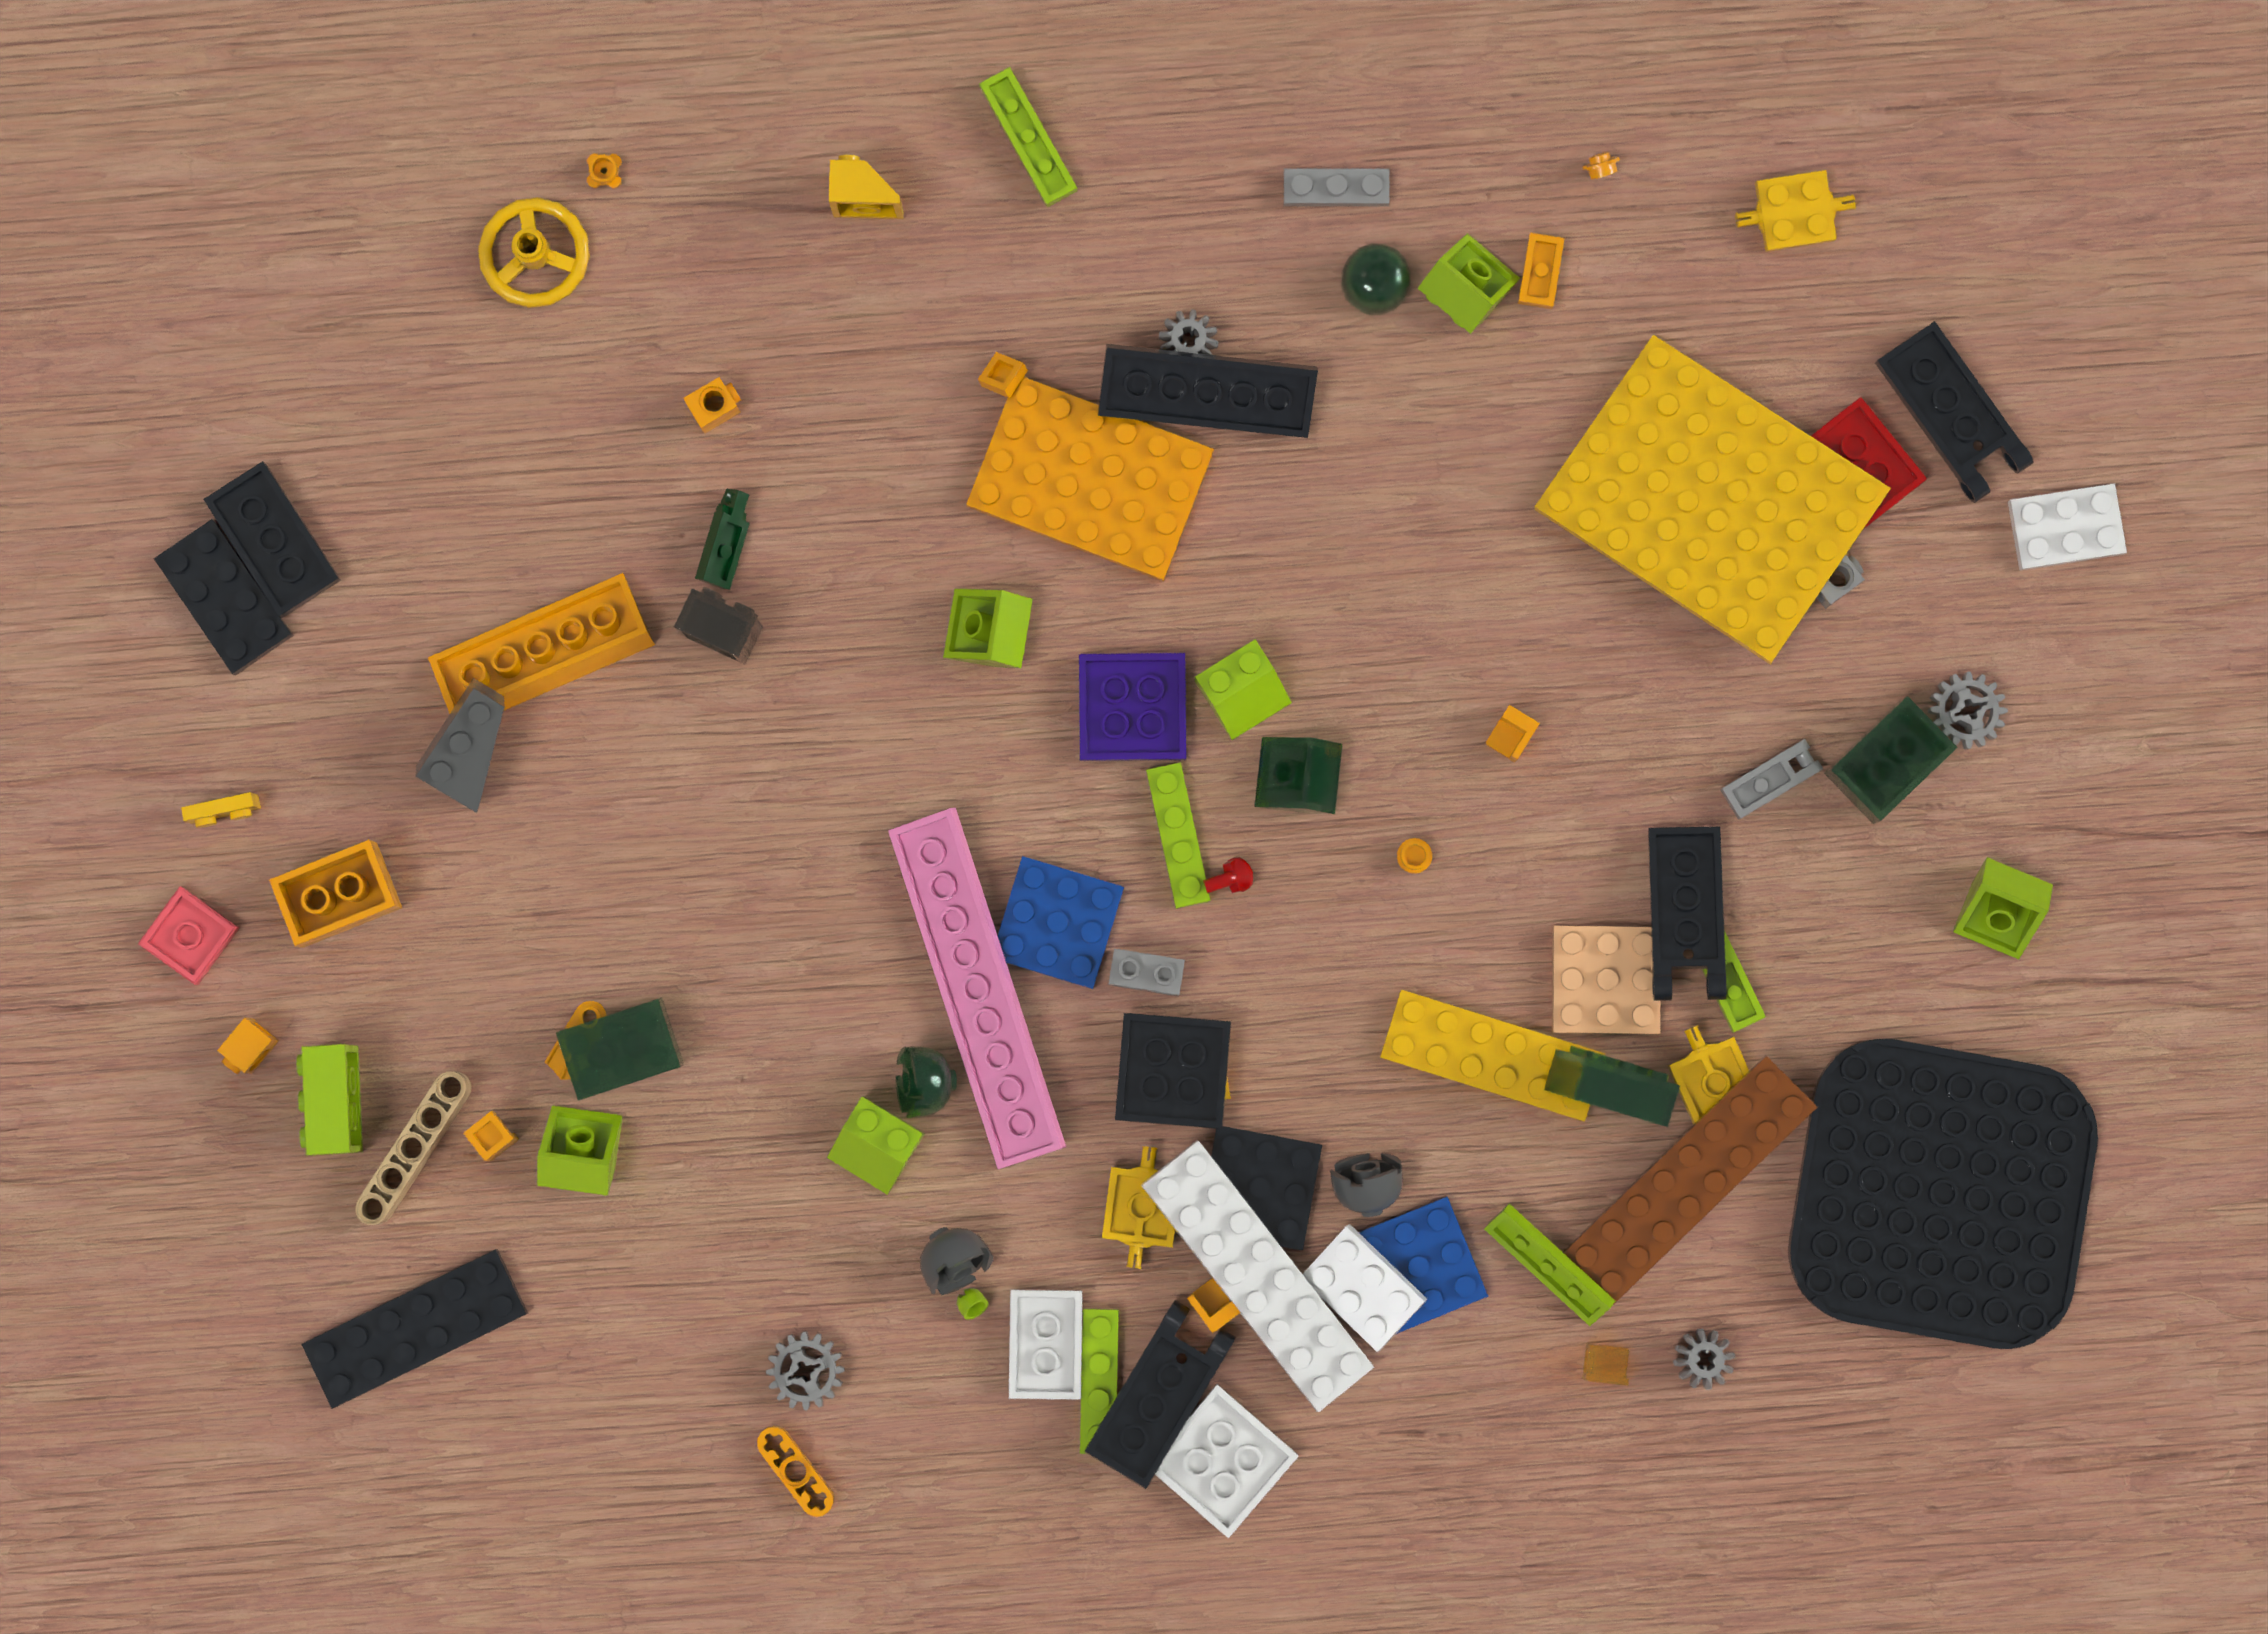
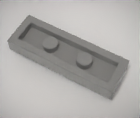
M1284 169V206H1389V169Z

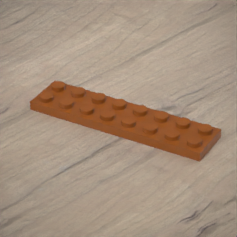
M1765 1055L1574 1240L1563 1253L1615 1300V1304L1790 1135L1817 1106Z

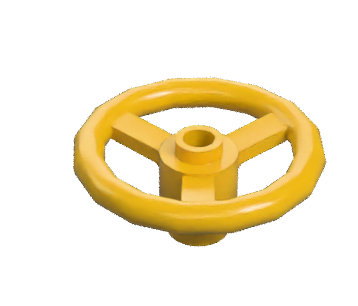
M539 197L516 200L499 209L484 227L478 246L480 270L490 288L507 302L528 308L549 306L569 296L584 278L590 258L588 236L577 216L560 203ZM539 211L553 215L567 226L574 239L575 259L551 250L544 235L536 228L534 212ZM520 215L522 230L515 234L511 243L512 252L515 257L497 272L494 267L492 254L496 234L508 220ZM531 248H537L535 252L528 253ZM548 264L569 272V275L560 285L547 292L528 294L514 290L508 285L525 268L537 270Z

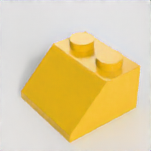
M840 155L838 160H830L829 204L833 217L904 219L900 196L866 160H860V157L856 155Z

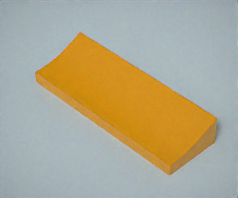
M621 573L428 657L449 714L473 678L504 696L503 711L650 648L655 643L625 575Z

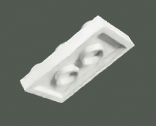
M2115 483L2008 501L2019 571L2127 553Z
M1350 1224L1339 1233L1302 1274L1316 1293L1377 1352L1391 1340L1427 1301V1298Z
M1010 1290L1009 1399L1081 1400L1082 1291Z

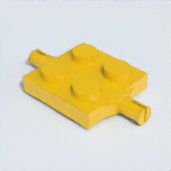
M1826 170L1758 180L1755 182L1757 195L1755 211L1735 213V220H1739L1736 222L1737 228L1758 225L1763 234L1765 252L1832 242L1837 240L1834 224L1835 214L1839 211L1855 210L1856 202L1847 203L1853 202L1855 196L1852 194L1850 196L1833 198L1829 190Z
M1698 1025L1684 1031L1693 1051H1690L1685 1058L1667 1065L1693 1125L1749 1072L1734 1037L1717 1044H1705Z
M1142 1146L1140 1167L1132 1169L1111 1167L1102 1238L1119 1240L1129 1245L1126 1267L1133 1268L1134 1254H1137L1135 1268L1137 1269L1142 1268L1144 1248L1151 1246L1173 1248L1175 1234L1174 1227L1141 1186L1142 1183L1158 1171L1154 1169L1158 1148L1151 1147L1150 1159L1147 1161L1148 1146Z

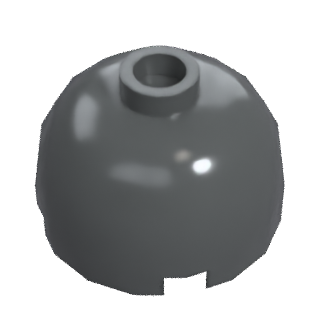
M1370 1153L1338 1161L1334 1165L1335 1171L1331 1170L1330 1175L1335 1196L1345 1208L1362 1213L1364 1217H1375L1381 1215L1384 1209L1389 1208L1399 1198L1403 1186V1171L1401 1160L1397 1156L1381 1153L1382 1160H1369Z
M944 1227L930 1235V1242L925 1246L920 1256V1268L930 1292L935 1295L936 1289H938L941 1295H946L971 1284L976 1280L975 1276L971 1274L981 1267L986 1272L994 1260L987 1244L976 1233L964 1228L949 1230L947 1227Z

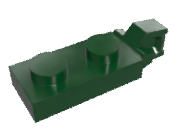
M736 489L725 490L721 503L718 504L714 512L695 579L721 589L730 590L750 524L746 522L747 514L744 513L749 494Z

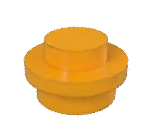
M1407 839L1397 850V862L1408 873H1421L1431 864L1432 850L1422 839Z

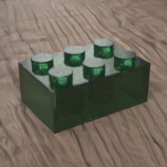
M1907 696L1897 702L1824 774L1872 824L1882 821L1958 747Z
M662 997L556 1032L578 1101L680 1068L684 1065Z
M1570 1046L1569 1052L1559 1049L1555 1050L1544 1090L1668 1127L1680 1085L1667 1082L1668 1074Z

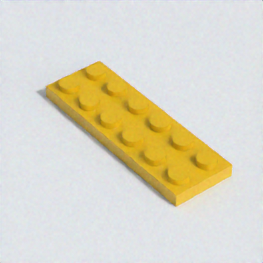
M1401 989L1379 1058L1585 1122L1606 1053Z

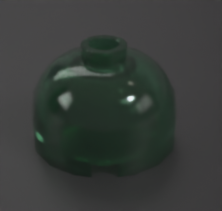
M1371 243L1358 248L1348 257L1341 273V288L1346 300L1367 315H1383L1394 311L1405 300L1411 287V271L1406 258L1397 249L1387 244Z
M924 1046L903 1047L898 1054L896 1065L903 1064L902 1077L900 1075L896 1076V1092L900 1110L902 1113L908 1112L907 1118L931 1116L945 1107L951 1096V1091L956 1090V1072L954 1069H950L946 1058L932 1048Z

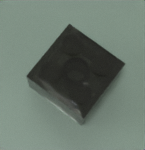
M703 587L701 592L692 588L674 628L681 636L745 665L763 629V626L757 619L758 615L755 614L753 609L738 602H735L733 607L725 604L726 600L722 598V595L706 587Z

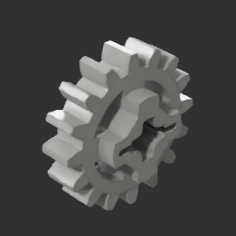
M1966 672L1963 675L1962 681L1957 674L1950 676L1951 686L1943 681L1937 685L1942 694L1934 693L1930 696V699L1937 703L1936 706L1927 709V713L1936 715L1937 718L1930 723V726H1940L1942 731L1939 733L1938 738L1951 737L1949 745L1951 747H1955L1960 741H1962L1964 750L1970 749L1973 741L1978 747L1986 745L1984 736L1993 740L1997 737L1993 728L2005 726V723L1998 719L1999 715L2008 712L2007 708L1999 707L1998 703L2005 698V695H1995L1993 691L1998 684L1994 682L1986 686L1984 684L1985 675L1983 674L1978 676L1976 680H1973L1972 673ZM1969 688L1977 690L1984 697L1980 698L1971 694ZM1952 693L1951 699L1953 703L1950 710L1945 713L1946 701ZM1980 705V708L1974 710L1970 716H1955L1965 706L1974 707ZM1990 709L1989 720L1983 728V716L1986 710ZM1954 723L1963 727L1965 733L1955 730L1951 724Z
M803 1331L801 1340L798 1341L791 1334L787 1336L788 1346L780 1342L776 1344V1348L780 1352L779 1356L769 1355L768 1357L771 1362L775 1363L774 1368L766 1370L767 1375L775 1376V1381L769 1385V1388L779 1387L781 1390L777 1397L779 1401L786 1396L791 1398L789 1402L790 1408H794L798 1401L802 1402L804 1410H809L811 1401H814L818 1407H822L824 1405L822 1396L825 1395L833 1399L835 1394L831 1387H841L843 1384L840 1379L836 1378V1374L845 1371V1367L836 1366V1361L842 1357V1354H832L830 1349L833 1347L834 1342L830 1341L823 1345L821 1343L822 1334L820 1333L813 1340H809L808 1332ZM803 1347L815 1348L823 1356L818 1358L810 1356ZM790 1352L793 1362L790 1370L782 1374L783 1361ZM801 1361H804L806 1366L821 1364L810 1374L811 1380H807L806 1376L791 1378V1375L801 1368ZM829 1367L827 1383L821 1389L818 1379L822 1370ZM793 1383L805 1388L808 1395L796 1393L788 1386Z

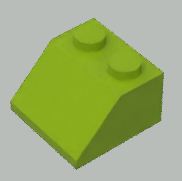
M1467 233L1437 261L1417 289L1432 304L1439 306L1446 312L1455 324L1471 334L1491 314L1521 278Z
M954 589L943 658L993 667L1021 668L1033 599L1004 590Z
M1256 639L1195 676L1194 681L1231 740L1236 739L1292 704L1275 669Z
M1987 857L1971 884L1953 933L2020 959L2049 911L2053 884Z
M862 1096L843 1126L827 1158L888 1195L925 1133Z
M552 1106L537 1155V1186L608 1196L616 1167L622 1115Z

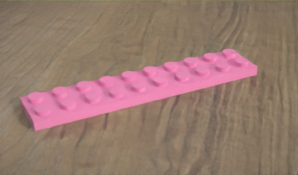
M949 808L889 830L890 839L997 1168L1008 1167L1065 1148L1066 1144L956 808Z

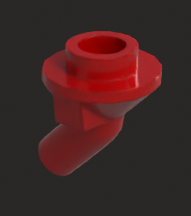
M1234 857L1223 864V874L1203 880L1207 894L1229 887L1231 892L1235 893L1250 889L1254 877L1250 865L1244 859Z

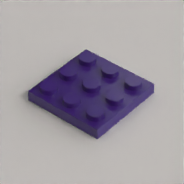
M1185 653L1079 654L1080 761L1186 760Z

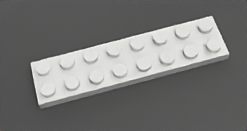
M1198 1140L1141 1184L1146 1193L1226 1296L1238 1308L1243 1318L1317 1412L1324 1409L1374 1368Z

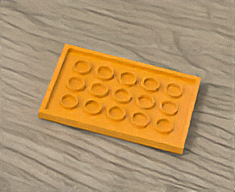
M1023 377L1011 397L1007 398L966 506L1164 582L1214 449L1139 420L1098 416L1097 404Z

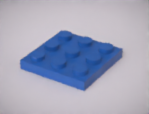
M1022 856L998 933V939L1006 963L1093 989L1124 887Z
M1448 1196L1359 1232L1427 1298V1301L1396 1334L1488 1297Z

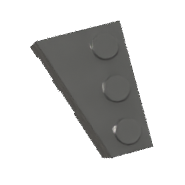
M473 678L416 765L417 778L476 813L478 812L504 710V696Z

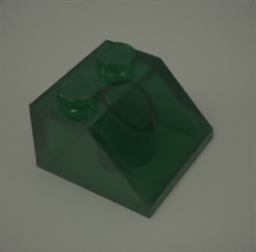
M1262 737L1254 807L1310 814H1335L1343 744L1318 738Z

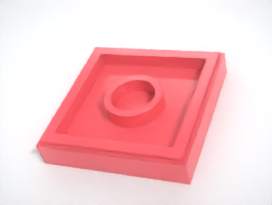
M180 886L138 944L191 983L199 985L240 927L190 891Z

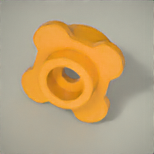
M1603 152L1589 157L1590 163L1583 165L1582 168L1589 171L1590 179L1605 177L1618 172L1615 162L1620 161V158L1610 157L1609 152Z
M594 153L587 158L590 173L587 177V183L591 188H598L600 185H609L611 188L620 186L622 179L619 176V166L622 164V160L619 155L611 154L609 156ZM603 168L607 169L606 174L601 173Z

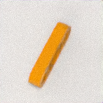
M770 1426L764 1429L757 1439V1448L760 1454L808 1515L821 1517L827 1514L834 1504V1494L831 1488L784 1428ZM769 1433L773 1437L777 1435L782 1436L783 1440L780 1442V1447L785 1453L789 1448H792L795 1454L788 1456L780 1466H778L775 1460L780 1458L781 1455L776 1449L773 1448L768 1451L765 1447L768 1442L766 1435ZM791 1461H799L805 1466L806 1475L801 1481H791L786 1476L785 1469ZM812 1476L817 1483L812 1484L811 1488L815 1493L820 1494L824 1492L827 1496L823 1501L826 1506L823 1509L818 1505L812 1508L809 1505L812 1499L810 1493L805 1490L801 1495L796 1489L804 1486Z

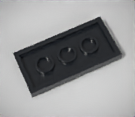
M264 461L203 499L281 619L341 581Z
M211 519L154 558L233 675L236 676L294 636L283 619L278 617L250 571L215 520Z

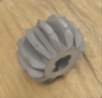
M1196 310L1190 311L1189 319L1184 318L1182 311H1177L1176 319L1178 323L1167 318L1164 325L1169 331L1159 332V339L1167 342L1160 346L1161 350L1212 355L1208 349L1218 348V341L1210 338L1217 334V328L1215 326L1205 328L1209 322L1207 315L1203 316L1199 322L1196 321ZM1191 333V338L1194 335L1197 337L1194 340V346L1187 347L1186 342L1184 345L1181 344L1183 334Z
M1698 1328L1696 1330L1697 1341L1690 1334L1686 1333L1683 1335V1338L1689 1346L1687 1348L1681 1345L1675 1346V1350L1684 1354V1358L1674 1359L1673 1364L1675 1366H1686V1368L1680 1371L1678 1376L1684 1380L1692 1375L1690 1386L1693 1388H1697L1702 1379L1704 1388L1711 1390L1712 1377L1720 1385L1725 1383L1724 1377L1720 1374L1721 1370L1733 1373L1734 1368L1725 1365L1724 1362L1725 1360L1734 1359L1735 1353L1722 1352L1729 1346L1730 1341L1725 1338L1716 1344L1718 1331L1712 1330L1706 1340L1704 1329ZM1700 1351L1707 1354L1709 1351L1712 1355L1708 1358L1710 1362L1708 1367L1701 1364L1699 1367L1696 1363L1700 1360L1698 1355Z

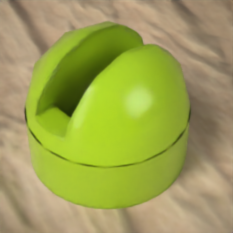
M966 1288L964 1289L965 1295H958L956 1304L966 1320H971L980 1316L987 1309L988 1301L978 1289Z

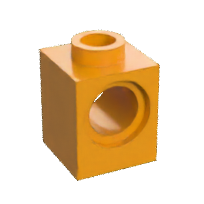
M720 377L683 398L704 434L741 413L736 403L741 401L740 396L731 382L724 385ZM721 396L724 398V405L720 410L712 412L706 409V403L709 398Z
M244 1017L217 1051L224 1056L221 1062L234 1073L239 1074L242 1071L243 1073L252 1074L279 1040L253 1018Z

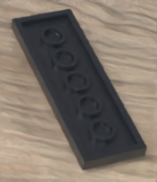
M1106 344L1098 416L1308 438L1318 369L1317 366Z
M495 1249L301 1345L331 1409H334L528 1314V1311L499 1250Z

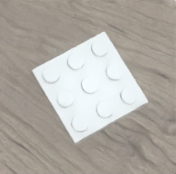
M1216 1384L1192 1412L1155 1475L1229 1538L1299 1455Z

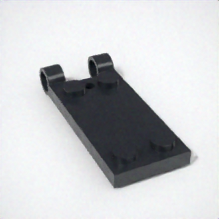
M1935 321L1875 362L1876 366L1956 476L1962 491L1971 502L1976 503L1990 493L1987 482L1974 465L1999 448L2008 466L2017 474L2034 463L2029 450L2019 440ZM1976 441L1980 442L1982 449L1975 450L1973 443Z
M1720 826L1649 828L1653 1001H1672L1671 970L1707 969V1000H1726L1727 984ZM1690 950L1693 952V957L1686 959L1683 956V952Z
M1176 1300L1170 1306L1084 1450L1085 1453L1144 1489H1147L1236 1339L1235 1336L1220 1328L1205 1355L1175 1337V1334L1190 1309ZM1180 1353L1184 1354L1187 1358L1183 1364L1178 1363L1176 1359Z

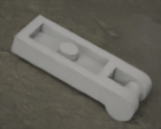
M1805 739L1720 789L1738 820L1823 770L1818 760L1814 761L1808 749L1810 746ZM1796 757L1803 768L1797 773L1794 772L1788 762Z

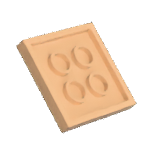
M1553 926L1552 1033L1660 1034V1001H1653L1651 927Z

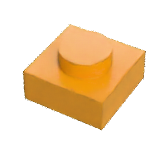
M996 352L978 378V381L983 388L1010 398L1028 369L1023 362Z

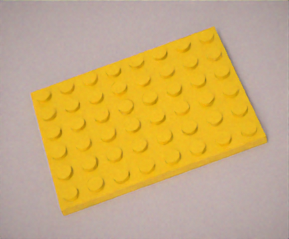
M1653 335L1534 506V510L1771 665L1891 488Z

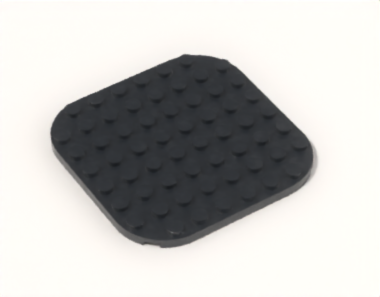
M1867 1040L1841 1051L1827 1064L1817 1080L1812 1097V1102L1817 1108L1809 1115L1788 1244L1790 1269L1801 1293L1818 1310L1841 1321L1988 1348L2014 1349L2037 1342L2038 1339L2045 1336L2049 1331L2054 1330L2068 1311L2074 1294L2098 1143V1129L2093 1109L2077 1088V1085L2065 1075L2045 1066L1901 1040Z

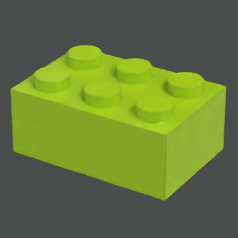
M339 1044L301 1047L302 1054L297 1055L296 1060L298 1076H303V1091L298 1093L299 1111L304 1112L305 1127L300 1128L301 1148H306V1155L363 1152L358 1046Z

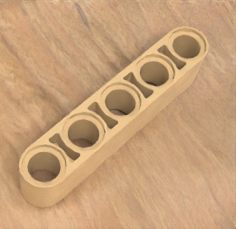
M450 1071L444 1072L437 1077L358 1199L355 1213L362 1223L378 1225L387 1222L392 1217L471 1093V1082L465 1074ZM452 1077L457 1078L461 1084V1091L454 1098L449 1097L445 1092V1084ZM433 1107L441 1113V1122L435 1128L429 1127L425 1121L427 1111ZM412 1138L418 1139L422 1145V1151L416 1158L410 1157L406 1152V1144ZM393 1168L398 1169L402 1175V1182L395 1189L390 1187L386 1181L387 1173ZM371 1199H377L382 1204L383 1211L376 1219L371 1218L367 1213V1205Z

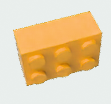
M366 840L269 879L292 941L296 947L305 948L402 909L377 842L372 840Z

